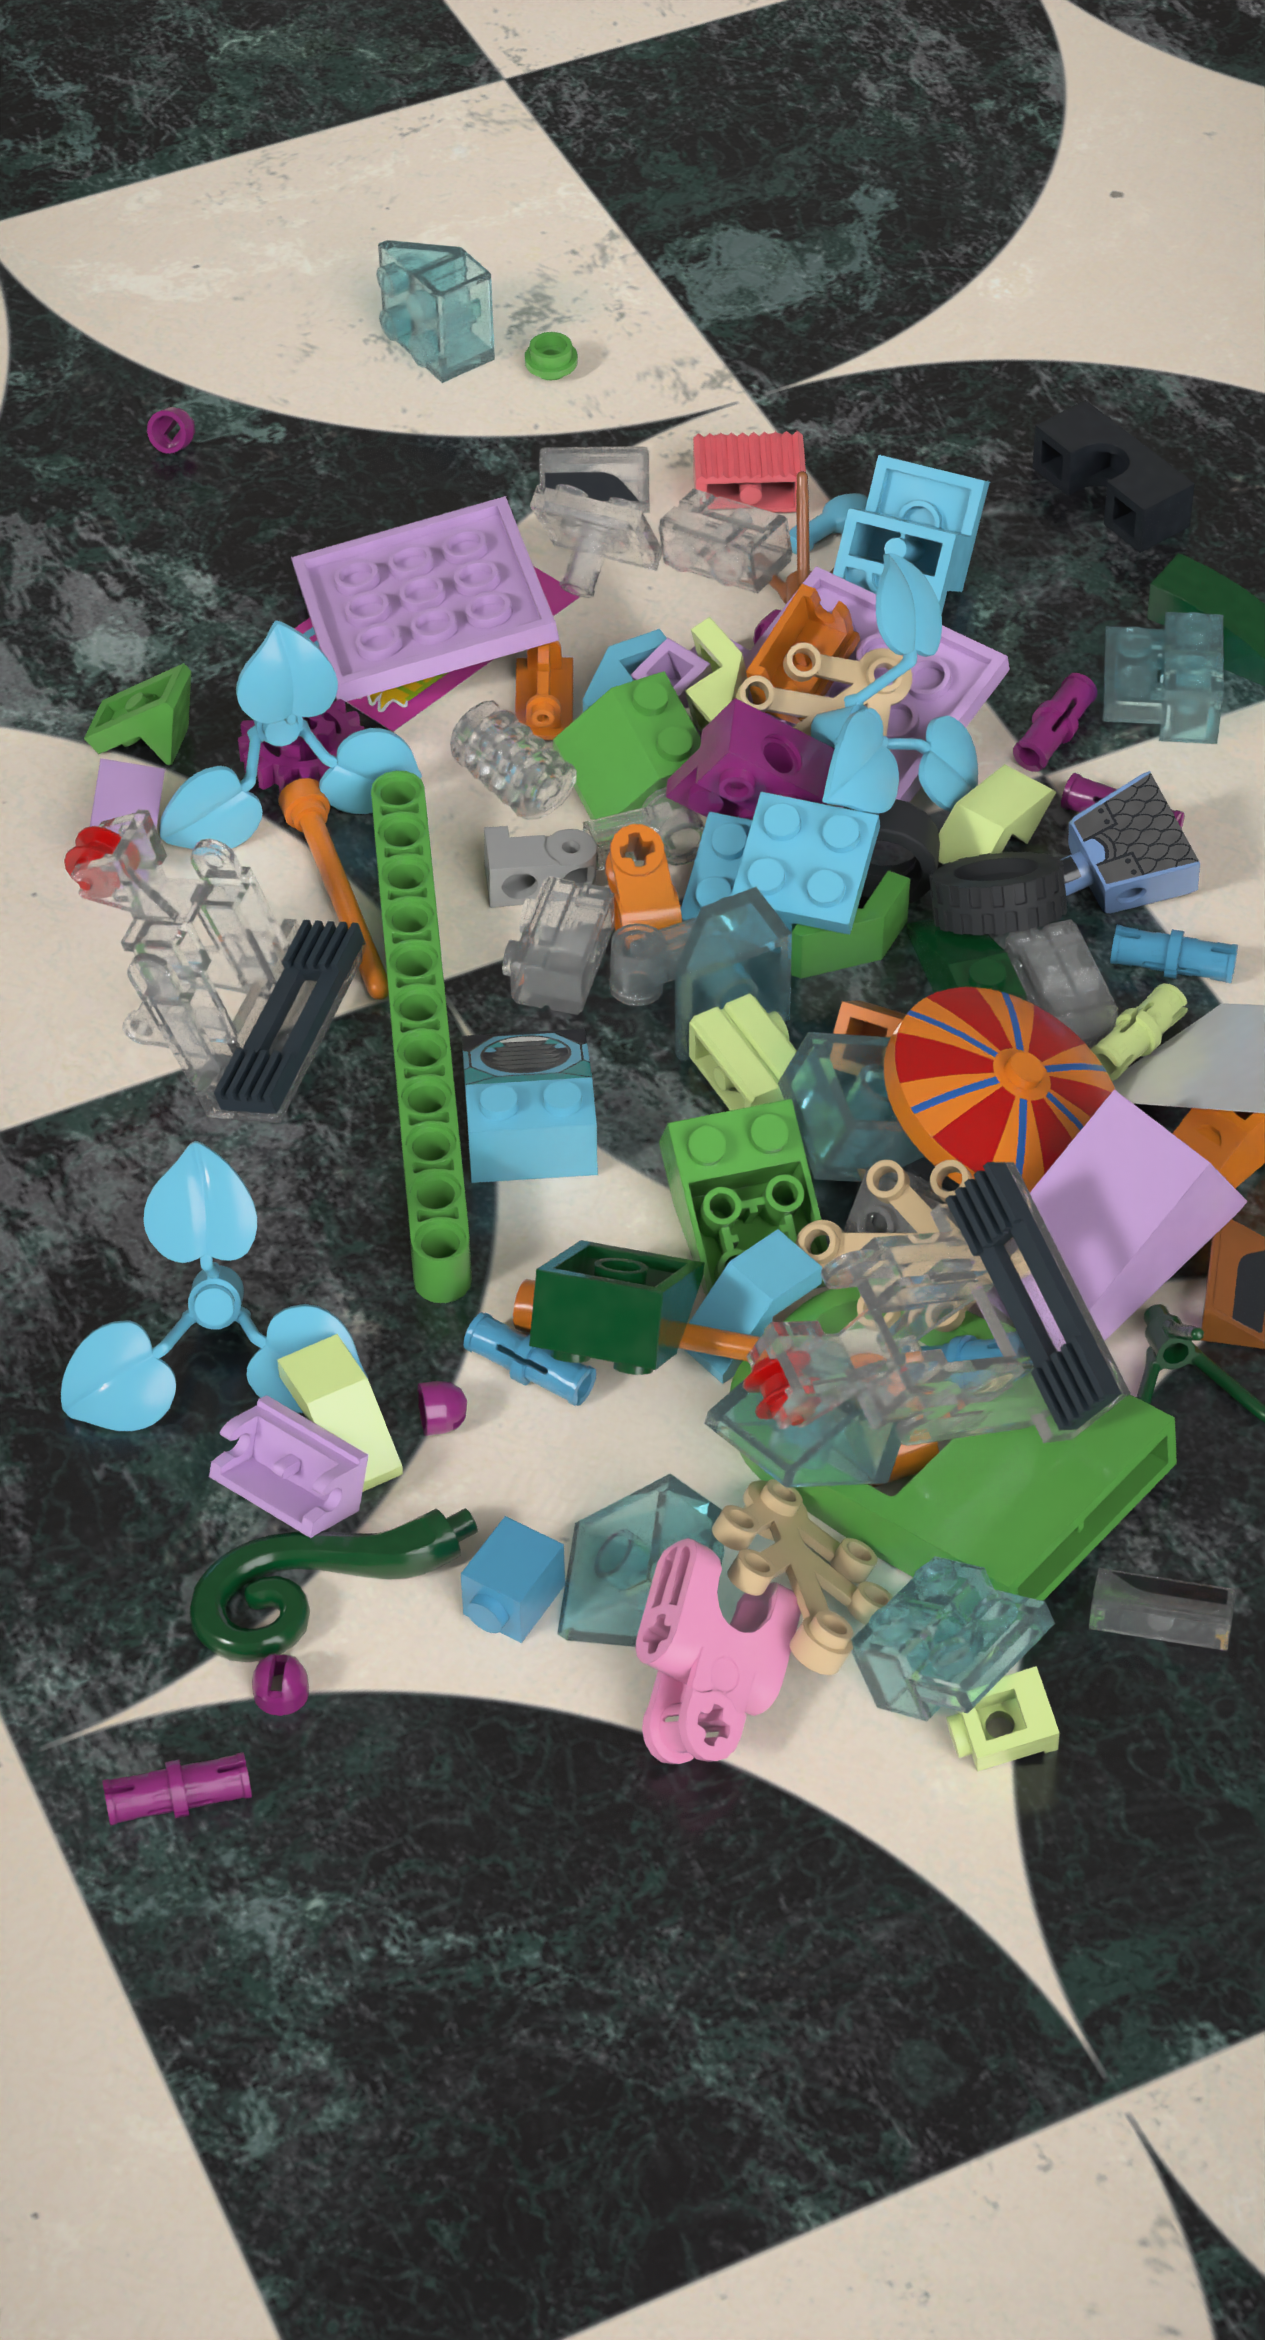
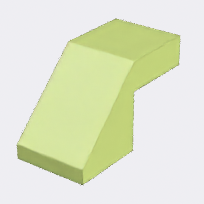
M710 617L693 627L691 632L697 656L711 664L713 673L685 690L693 724L701 733L703 728L734 698H737L739 687L747 679L742 652ZM749 687L746 689L747 699L750 691Z
M1004 764L956 802L938 834L940 841L938 862L945 864L965 857H974L988 853H1002L1011 836L1028 844L1054 798L1056 791Z
M338 1334L277 1359L279 1377L306 1418L368 1454L362 1492L403 1474L401 1461L368 1378Z

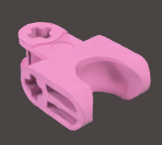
M689 1538L680 1540L663 1551L657 1562L635 1647L639 1660L658 1670L650 1702L643 1716L642 1732L644 1741L651 1755L660 1762L668 1764H681L691 1761L694 1757L697 1760L707 1762L718 1761L727 1758L735 1751L742 1735L746 1714L756 1716L763 1713L773 1704L779 1694L791 1653L790 1641L796 1633L801 1614L794 1592L779 1583L772 1582L762 1595L756 1596L744 1593L737 1602L736 1611L729 1625L722 1615L717 1595L719 1577L722 1571L720 1558L707 1546ZM679 1716L678 1721L665 1722L667 1717ZM708 1732H719L716 1737L705 1738Z

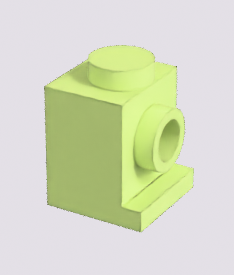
M1037 1666L955 1691V1706L958 1713L946 1717L948 1729L958 1758L972 1754L977 1772L1042 1751L1048 1753L1058 1750L1059 1730ZM1005 1718L1011 1722L1014 1729L1010 1734L995 1738L988 1733L986 1727L992 1719Z

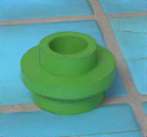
M544 332L536 335L530 341V345L525 352V366L527 370L544 380L561 379L572 373L578 364V354L574 346H572L570 338L558 332Z

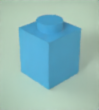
M505 1516L461 1572L463 1615L469 1617L475 1625L486 1632H500L522 1643L565 1586L564 1544Z

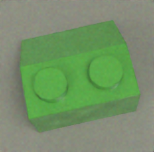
M665 671L610 688L553 739V748L561 757L566 767V773L599 836L618 831L630 824H639L687 808L666 797L667 781L700 748L701 738Z

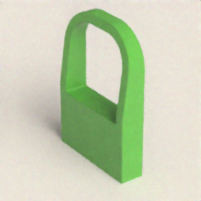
M860 1281L824 1291L798 1307L766 1338L817 1349L821 1344L834 1336L847 1331L869 1328L858 1316V1300L868 1289L875 1287L885 1288L892 1281ZM926 1289L901 1311L899 1321L894 1327L889 1329L909 1335L929 1346L949 1343L954 1337L962 1335H972L977 1340L1014 1335L969 1311L965 1312V1318L957 1329L950 1332L935 1330L925 1321L921 1312L922 1301L930 1292ZM881 1299L872 1304L869 1310L871 1319H880L887 1314L889 1309L888 1300ZM948 1300L939 1302L933 1311L934 1319H947L953 1312V1303ZM742 1361L730 1387V1410L735 1441L745 1463L761 1480L778 1479L790 1484L802 1496V1503L806 1507L807 1512L846 1538L857 1539L865 1543L875 1552L878 1558L1011 1633L1177 1464L1175 1417L1120 1389L1122 1393L1080 1428L1077 1430L1059 1431L1030 1372L1024 1378H999L983 1381L1000 1393L896 1495L888 1496L779 1436L762 1419L756 1416V1407L764 1398L761 1392L750 1393L743 1388L745 1378L751 1373L752 1367L756 1363ZM1033 1365L1027 1368L1032 1371L1035 1367Z

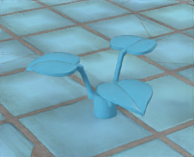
M893 553L884 554V569L876 593V621L879 633L886 645L895 654L903 655L900 663L860 692L845 696V708L820 713L814 717L811 724V737L835 748L822 801L827 804L844 806L871 814H880L888 811L895 802L899 785L897 761L889 749L915 750L923 754L918 775L925 793L937 806L951 812L957 801L978 786L976 750L972 738L964 725L951 716H941L932 719L928 724L926 741L913 738H887L883 736V723L878 712L872 708H867L863 704L914 667L917 663V654L923 657L934 655L939 648L942 634L940 605L926 577L906 559Z
M275 621L261 646L245 664L236 686L238 703L242 710L253 719L255 724L247 732L250 743L244 778L239 781L235 772L226 766L210 767L194 774L180 786L166 806L159 824V835L168 844L207 852L226 851L239 846L249 839L257 830L262 819L261 803L257 796L249 792V790L256 783L260 745L263 741L274 746H286L294 742L298 736H301L319 760L330 767L319 782L320 791L327 797L331 806L346 813H373L372 784L377 777L384 773L396 770L408 771L417 775L420 779L422 774L409 745L404 739L389 730L368 728L357 731L342 741L338 747L337 756L331 755L310 730L308 722L303 720L302 717L318 716L330 708L338 690L335 670L326 655L313 641L291 626Z
M194 1141L187 1146L178 1160L154 1185L144 1209L146 1234L159 1253L179 1263L191 1262L200 1258L202 1271L197 1274L193 1281L188 1300L189 1309L183 1312L181 1319L165 1338L153 1348L145 1329L133 1321H114L92 1331L80 1343L68 1363L62 1380L61 1403L64 1412L70 1418L115 1431H136L153 1425L170 1409L176 1392L175 1374L171 1367L160 1358L166 1355L188 1328L196 1322L208 1329H222L234 1321L238 1322L249 1340L254 1345L260 1347L249 1361L246 1375L250 1386L260 1398L267 1395L296 1413L303 1412L279 1377L277 1359L338 1334L366 1377L367 1374L363 1369L355 1343L346 1326L334 1314L319 1306L302 1304L285 1308L271 1319L267 1329V1337L258 1331L251 1319V1312L241 1306L244 1295V1286L241 1278L232 1269L213 1262V1258L228 1261L236 1260L243 1257L249 1251L257 1231L255 1204L244 1182L230 1164L208 1146Z

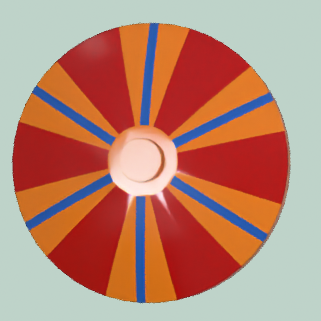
M978 987L946 989L931 994L919 1001L906 1014L892 1034L884 1057V1081L888 1099L901 1127L918 1150L934 1166L945 1160H956L962 1163L971 1173L973 1179H975L974 1174L977 1171H985L983 1166L987 1162H1005L1024 1199L1113 1090H1116L1097 1056L1076 1033L1060 1020L1040 1007L1019 997ZM954 1172L947 1175L959 1185L961 1184V1173Z

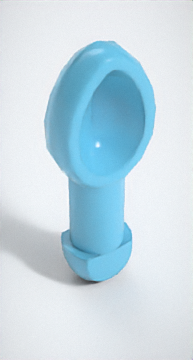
M851 493L837 496L827 502L822 510V514L809 521L810 551L814 548V544L832 533L843 534L848 509L865 510L868 497L860 493ZM797 525L786 536L787 547L794 554H797Z

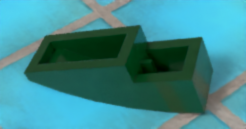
M1178 553L1150 585L1147 619L1196 639L1194 657L1265 687V603L1212 568Z

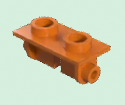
M559 641L527 649V658H516L515 740H553L573 722V657H562Z

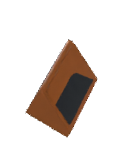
M1231 1219L1211 1239L1201 1329L1204 1331V1337L1201 1341L1265 1349V1237Z

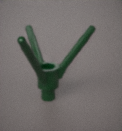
M1161 1304L1153 1305L1145 1311L1144 1320L1147 1325L1145 1337L1150 1346L1146 1351L1145 1369L1136 1398L1150 1404L1159 1371L1164 1368L1170 1370L1179 1369L1186 1364H1192L1255 1417L1265 1423V1405L1207 1357L1192 1342L1194 1340L1199 1341L1204 1337V1331L1201 1328L1184 1325L1179 1317L1170 1314L1167 1307Z

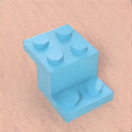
M878 455L865 510L848 509L833 574L876 594L884 569L883 555L889 553L896 554L912 563L926 577L937 596L942 615L947 591H963L990 482Z
M760 792L753 820L709 812L681 906L683 929L791 951V932L796 924L850 935L880 829L879 815Z

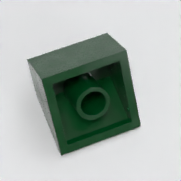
M580 1240L536 1269L529 1346L551 1350V1357L563 1362L582 1363L589 1361L590 1358L614 1362L613 1368L622 1373L632 1375L650 1374L677 1354L704 1275L705 1262Z

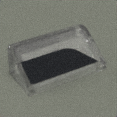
M547 447L540 450V514L650 513L649 450L647 447Z
M1098 1568L1089 1629L1227 1651L1236 1589Z

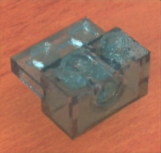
M1165 612L1164 629L1106 626L1103 721L1159 724V741L1217 744L1224 693L1223 615L1197 612ZM1157 669H1160L1159 682H1157Z
M934 1556L928 1563L921 1566L915 1572L913 1578L885 1606L878 1609L871 1616L869 1622L851 1639L853 1645L851 1653L877 1708L928 1721L941 1707L968 1714L1055 1623L1046 1602L994 1590L984 1567Z

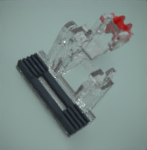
M138 809L136 813L102 821L99 826L85 827L76 837V846L70 849L65 856L64 864L66 871L79 884L80 890L78 893L82 898L131 912L133 921L121 940L124 951L133 952L135 955L127 969V975L142 1002L137 1010L128 1013L122 1025L124 1033L132 1041L139 1044L170 1048L190 1084L195 1087L194 1092L207 1117L281 1123L362 962L367 945L359 924L352 922L348 929L346 922H340L336 928L334 921H328L324 927L322 921L316 920L312 926L310 920H303L301 926H299L297 919H284L281 926H279L251 867L241 866L234 851L226 844L214 839L200 840L196 843L190 855L191 864L200 880L167 878L162 867L167 854L149 810ZM197 915L214 945H203L193 925ZM215 988L246 994L233 1022Z
M987 1162L983 1166L985 1171H977L974 1174L975 1179H968L964 1182L966 1187L957 1188L954 1191L956 1195H949L945 1199L947 1204H939L930 1214L939 1232L874 1237L860 1250L843 1254L826 1264L821 1270V1277L827 1288L858 1287L867 1308L839 1333L824 1334L819 1321L771 1322L764 1328V1333L746 1356L752 1370L743 1382V1388L747 1392H761L764 1398L756 1407V1416L759 1419H774L779 1429H785L790 1425L803 1428L849 1398H857L872 1429H881L887 1423L901 1421L896 1426L895 1432L902 1445L907 1446L1023 1429L1034 1425L1043 1443L1072 1440L1127 1397L1130 1391L1014 1162ZM976 1300L1003 1357L948 1362L942 1349L922 1351L918 1341L966 1305ZM905 1311L888 1328L882 1313Z

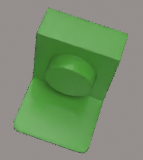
M183 663L102 700L84 739L98 754H101L121 744L124 747H128L142 738L165 764H173L189 725L191 670Z

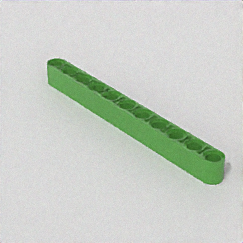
M396 770L386 772L377 777L372 784L371 797L413 1279L416 1291L424 1299L434 1303H448L463 1297L471 1287L470 1237L425 787L417 775L408 771Z

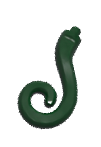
M466 1508L445 1518L440 1510L434 1509L398 1527L380 1533L362 1534L321 1531L310 1538L301 1532H289L251 1540L221 1556L199 1579L194 1587L190 1605L192 1630L201 1643L211 1652L230 1661L255 1662L264 1659L270 1654L276 1653L280 1655L296 1645L307 1631L310 1616L307 1595L298 1584L284 1577L270 1576L263 1577L254 1582L251 1581L272 1572L291 1569L322 1570L388 1580L420 1576L460 1557L461 1549L459 1542L478 1532L476 1522ZM249 1582L251 1583L245 1588L244 1595L245 1601L250 1608L260 1610L273 1607L280 1611V1616L267 1626L252 1629L243 1628L232 1623L227 1616L226 1607L229 1600L240 1588Z

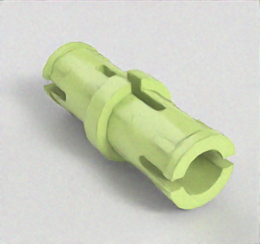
M1165 983L1158 985L1139 1006L1122 1012L1114 1021L1113 1030L1091 1048L1112 1081L1117 1080L1137 1058L1150 1055L1161 1044L1162 1034L1187 1013L1188 1008L1182 1007L1187 1004V999L1177 987Z

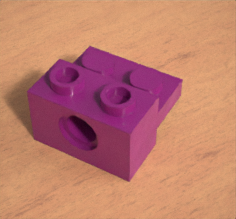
M734 698L702 729L700 748L668 778L666 797L705 817H708L709 812L749 820H753L760 792L827 805L822 799L835 748Z

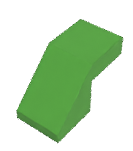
M887 871L864 907L857 909L850 935L796 924L791 932L790 975L802 979L882 960L908 921L910 878Z

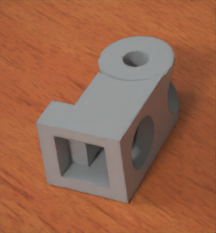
M508 826L484 827V869L490 908L576 900L587 896L595 888L597 844L588 833L578 829H565L557 831L550 836L509 837Z

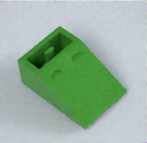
M792 1099L667 1123L659 1141L672 1201L692 1259L705 1262L704 1275L701 1281L705 1296H707L729 1261L777 1229L796 1244L798 1234L806 1225L813 1221L821 1220ZM825 1235L818 1236L813 1240L810 1248L812 1254H822L828 1249ZM835 1275L822 1277V1284L814 1289L836 1285Z

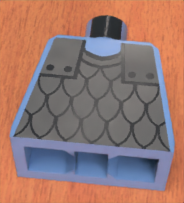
M1150 771L1128 782L1074 816L1069 822L1068 845L1072 855L1061 859L1064 867L1066 896L1090 887L1101 910L1111 914L1190 894L1198 890L1200 862Z

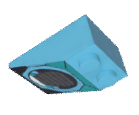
M585 1028L462 1036L471 1183L598 1175L597 1123Z

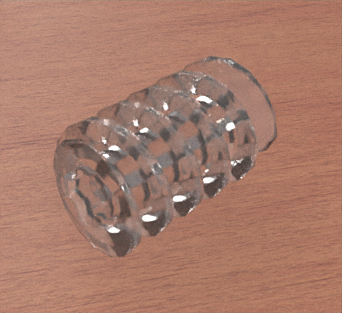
M494 700L484 701L472 707L460 718L453 729L450 747L454 759L458 764L467 768L474 778L480 780L485 788L494 792L502 803L509 805L517 816L526 820L544 817L561 806L571 794L577 778V771L574 765L569 761L562 760L557 750L548 747L542 737L534 735L530 727L519 722L513 712L505 709L500 710L499 705Z

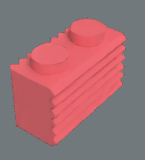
M764 431L760 436L755 432L749 436L743 432L738 436L732 432L729 435L720 433L714 436L709 433L705 437L698 433L693 437V480L696 515L796 512L797 473L801 471L806 472L803 435L799 431H796L793 435L787 431L783 434L776 431L767 434Z

